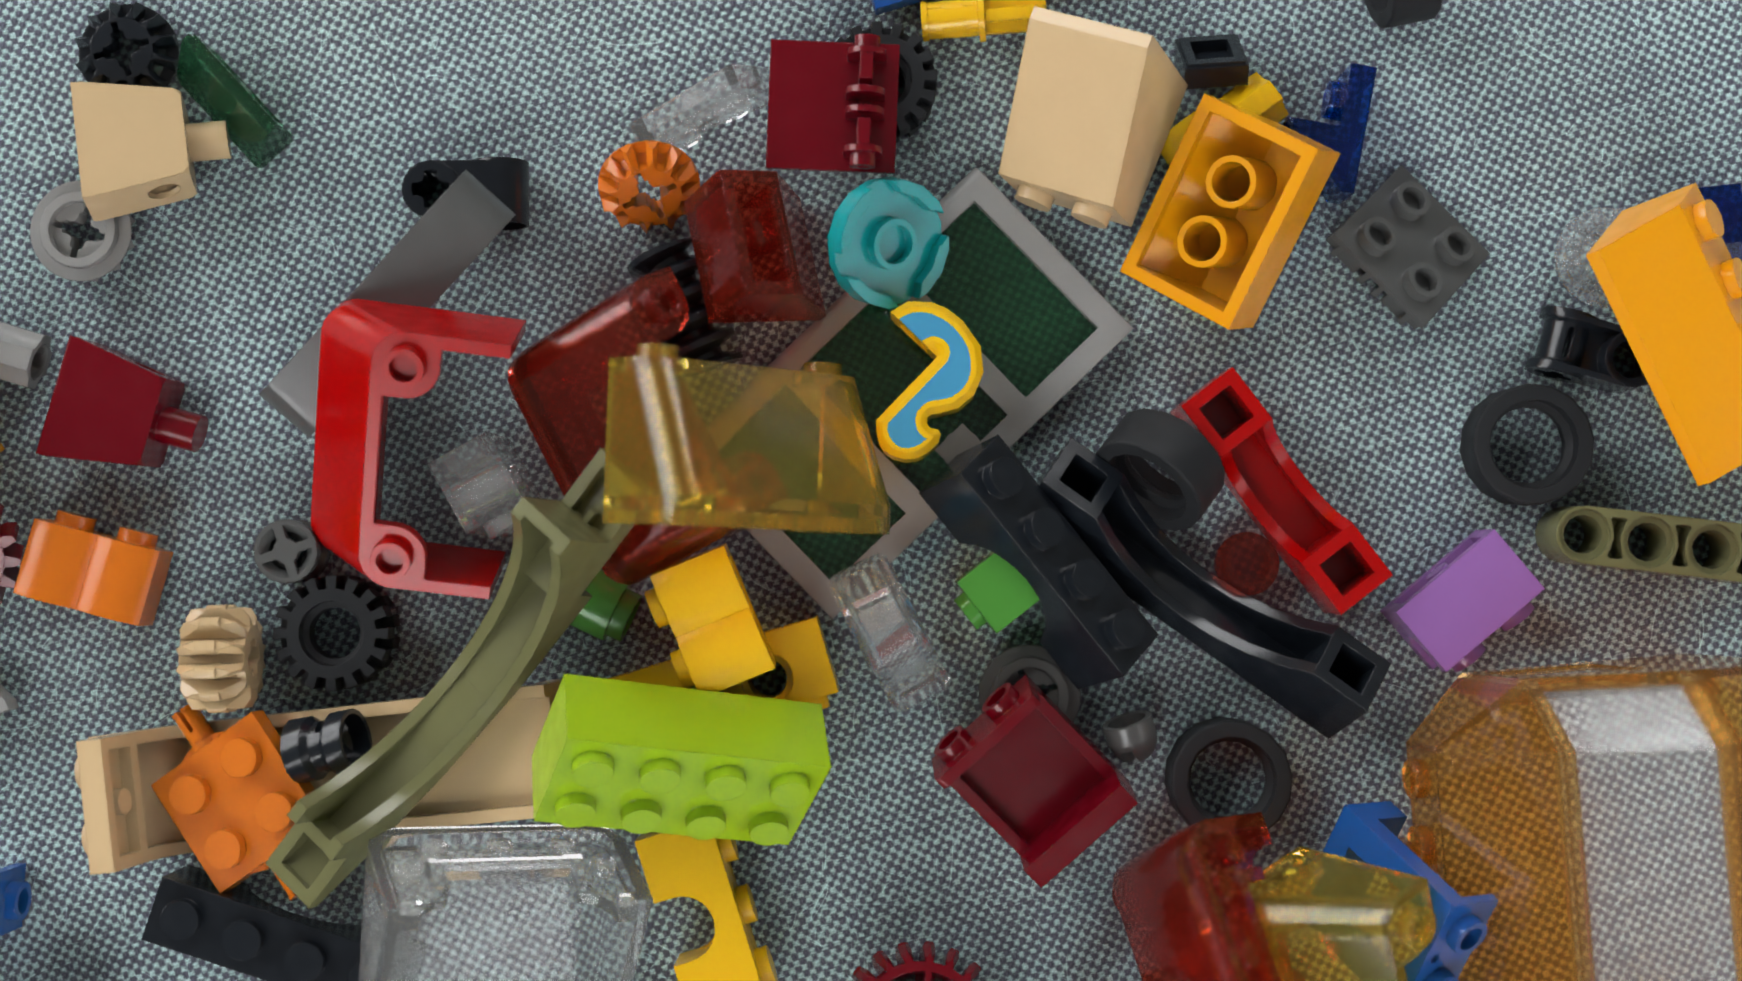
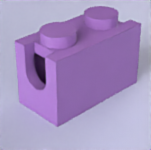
M1495 529L1475 530L1383 607L1380 612L1429 669H1434L1438 666L1442 672H1447L1451 668L1455 672H1459L1474 663L1485 652L1486 648L1482 642L1499 627L1503 631H1507L1526 619L1535 608L1530 601L1545 588Z

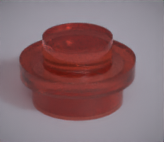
M1241 532L1231 535L1221 543L1215 555L1214 567L1219 579L1244 594L1256 595L1268 589L1275 581L1279 571V557L1273 544L1264 536L1253 532Z

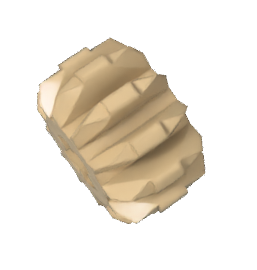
M235 604L207 605L206 608L190 610L186 617V622L179 629L181 641L180 646L176 649L179 656V665L176 672L180 674L181 678L180 692L186 698L192 710H207L208 713L236 712L237 709L253 707L256 702L258 693L263 688L262 674L263 669L266 668L264 663L266 645L262 641L263 627L257 621V616L252 608L237 607Z

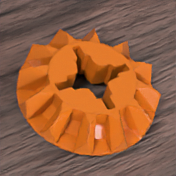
M637 141L617 149L605 160L598 175V191L603 211L614 214L621 228L632 223L639 225L646 234L652 226L665 224L670 229H673L677 218L682 215L692 216L694 202L697 196L701 195L699 173L692 159L681 149L661 141ZM638 174L642 176L644 181H648L652 187L660 186V200L651 199L646 192L639 193Z

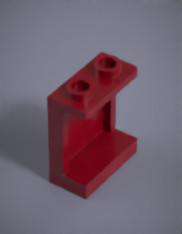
M1024 675L1013 686L1010 683H1005L997 688L982 706L983 713L964 729L962 726H957L949 731L935 747L932 765L935 781L943 789L951 786L1020 855L1024 871L1042 888L1134 808L1138 801L1129 780L1027 675Z

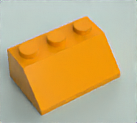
M1204 93L1120 272L1228 330L1253 328L1341 153L1284 125Z

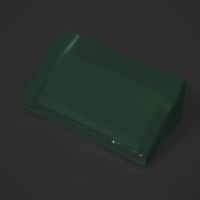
M188 34L182 39L177 67V80L213 121L226 120L229 138L256 167H265L294 141L291 138L293 135L211 46L195 34L193 36Z

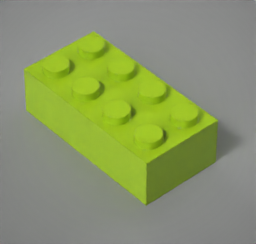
M564 673L532 754L533 819L536 822L558 823L569 828L590 826L622 829L634 834L654 832L686 835L699 840L718 838L750 841L763 846L775 844L789 845L831 769L822 704Z

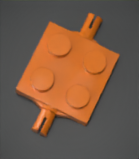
M188 704L181 708L180 712L174 713L172 719L175 720L192 748L178 766L150 786L221 894L232 890L254 873L270 869L265 864L295 824L287 814L299 799L315 789L310 782L297 783L287 774L280 751L281 737L263 710L252 711L227 730L215 733L201 710H192ZM274 873L277 880L287 893L288 899L290 901L296 899L297 896Z

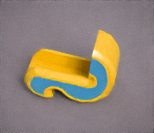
M908 301L890 311V319L928 354L933 361L876 420V433L882 451L892 460L903 463L917 462L927 457L938 447L941 433L938 429L930 428L927 422L933 418L957 413L972 401L984 373L981 346L962 319L949 309L933 302Z

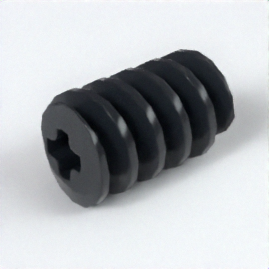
M701 237L683 238L653 247L640 254L627 267L631 277L648 279L638 287L636 294L642 302H658L646 312L644 317L648 325L667 326L656 334L653 338V343L656 349L675 350L663 360L661 366L665 373L684 374L679 378L680 380L698 377L722 369L744 358L742 351H722L720 345L732 337L735 331L733 327H714L712 323L727 308L725 303L705 302L704 297L719 285L716 279H697L695 274L710 262L708 255H689L687 249Z

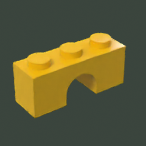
M654 832L640 834L634 843L653 903L656 904L676 897L693 898L705 905L714 920L715 934L707 944L679 954L674 965L677 980L778 981L774 961L768 946L764 945L757 948L750 923L758 921L757 908L750 887L747 883L740 886L737 885L731 866L732 861L739 859L736 841L718 838L699 840L686 835Z

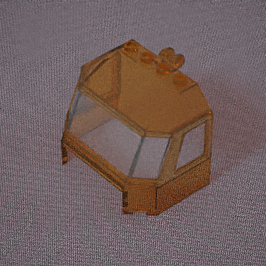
M1683 653L1461 673L1406 742L1407 760L1402 767V782L1407 796L1411 799L1413 826L1409 828L1407 838H1399L1461 897L1493 894L1499 900L1486 924L1488 928L1487 934L1482 943L1471 952L1458 977L1459 981H1742V657ZM1391 888V895L1396 896V898L1402 899V898ZM1413 911L1415 922L1418 928L1421 930L1418 918L1415 912Z

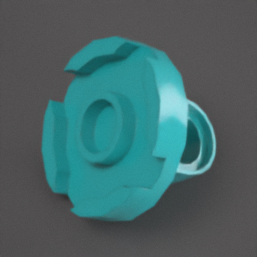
M894 177L870 179L850 191L834 213L831 227L826 237L828 240L829 265L838 285L853 299L886 309L899 307L897 304H902L911 297L920 299L926 295L942 274L949 251V236L942 234L941 220L937 213H944L940 202L924 186Z

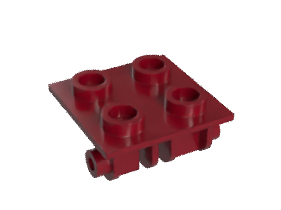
M868 33L855 35L854 43L771 39L765 168L895 174L900 45L881 44V37L879 35Z

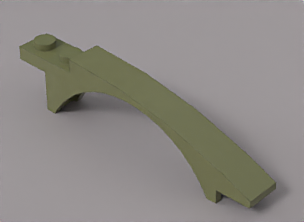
M600 448L561 501L522 496L511 511L513 545L505 576L486 616L459 657L422 701L394 729L345 770L299 799L287 814L295 824L265 864L309 909L317 907L447 773L520 689L593 597L586 591V588L659 493L651 483L613 450Z

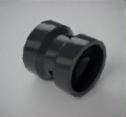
M354 708L329 713L325 720L322 721L314 716L289 720L283 727L280 739L281 757L286 772L293 781L300 784L324 779L331 771L334 774H339L372 748L371 732L367 721L361 712Z

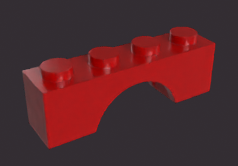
M1233 367L1219 373L1170 411L1171 415L1184 420L1204 435L1218 452L1225 469L1224 484L1324 613L1342 615L1393 576L1354 523L1338 513L1302 474L1281 443L1274 428L1273 418Z

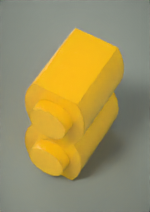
M727 543L658 570L650 575L654 588L644 592L645 598L657 626L661 628L670 625L677 640L679 649L670 652V657L683 688L695 685L696 689L720 692L775 669V658Z

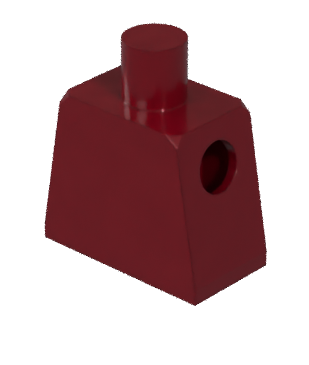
M70 335L36 454L66 459L160 468L164 463L169 445L191 452H198L207 435L208 418L205 415L179 409L185 391L182 381L104 344Z

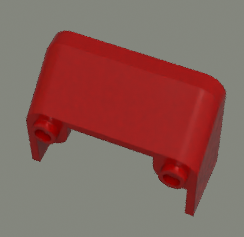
M365 299L344 301L326 317L321 328L311 502V528L323 546L370 580L383 587L490 600L505 564L506 551L425 542L420 533L407 524L380 520L389 397L417 398L430 391L436 384L442 371L443 351L510 359L525 334L526 320Z

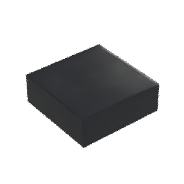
M1227 34L1175 39L1174 61L1178 72L1188 84L1187 89L1248 85L1249 63L1238 35Z

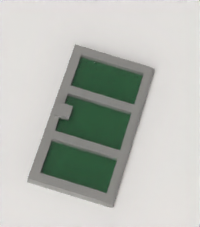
M976 167L939 201L944 213L937 212L941 220V231L943 235L949 236V251L942 274L926 295L920 299L911 297L906 301L933 302L949 309L964 321L981 346L984 373L973 400L957 413L933 418L927 422L930 428L938 429L941 433L937 448L927 457L917 462L903 463L892 460L884 454L879 446L876 433L877 418L931 364L933 359L890 319V311L894 309H886L855 300L845 291L675 455L679 459L680 465L688 469L832 619L938 518L919 492L958 454L996 435H999L1006 445L1011 448L1134 329L987 178L986 174ZM834 595H835V597H836V599H837V601H838V603H839V605H840V607H841V610H840V608H839V606H838V604H837V602H836V600H835V598H834Z

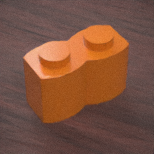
M57 510L55 520L34 518L13 590L14 594L53 605L76 609L136 626L153 625L174 553L156 547L158 535L123 526L119 527L117 537L94 530L97 519L63 510Z

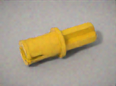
M1046 0L920 1L923 42L930 41L931 39L980 36L981 43L986 42L987 35L1027 32L1029 18L1034 6L1046 9Z

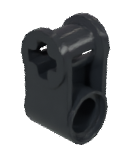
M483 157L475 160H427L411 167L403 178L401 188L403 199L410 210L421 218L432 206L425 200V195L434 194L437 189V183H442L448 189L467 169L516 214L503 228L504 231L520 230L529 227V162L526 160L511 157Z
M1542 306L1539 318L1544 321L1535 357L1527 359L1525 370L1544 378L1577 383L1608 393H1620L1648 384L1620 325L1600 320L1589 313L1561 306ZM1618 346L1627 349L1633 355L1635 370L1630 378L1621 375L1615 369L1613 354Z

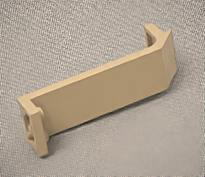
M562 678L521 686L447 773L390 833L533 819L532 754ZM424 697L266 715L281 737L283 727L289 720L314 716L322 721L325 720L329 713L354 708L361 712L367 721L373 747L394 729ZM243 717L210 720L208 722L214 732L217 733L227 730ZM177 724L88 737L87 740L76 742L77 759L74 774L76 783L81 789L84 814L81 840L83 849L88 855L90 875L115 873L152 860L193 853L150 786L178 766L192 748ZM331 771L324 779L310 783L314 789H317L337 774Z

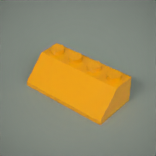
M1693 183L1622 210L1589 250L1586 257L1697 485L1701 486L1717 480L1742 465V261L1738 257L1732 258L1722 238L1724 223L1718 207L1711 199L1704 200L1697 183Z

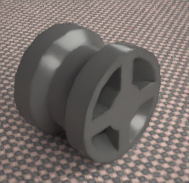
M285 519L270 523L256 537L253 548L254 560L260 572L270 580L280 583L306 582L320 576L328 566L331 551L323 546L314 535L311 522L304 520ZM305 551V552L303 553L302 558L299 560V562H300V565H299V564L297 563V560H298V558L300 557L301 552Z

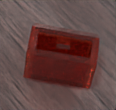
M718 170L684 201L709 323L816 321L826 316L800 197L777 171Z

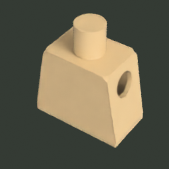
M70 82L81 193L93 221L107 220L190 199L197 195L194 162L232 158L226 120L189 123L188 112L182 93L175 88Z

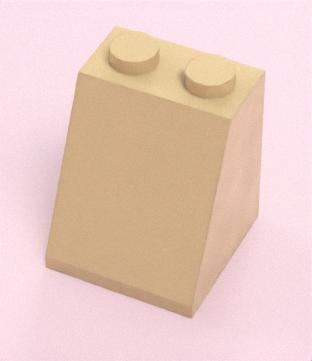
M1034 6L1028 22L998 174L1016 190L1014 198L1031 208L1049 212L1052 204L1071 209L1072 217L1097 228L1106 229L1109 221L1132 227L1188 84L1153 35Z

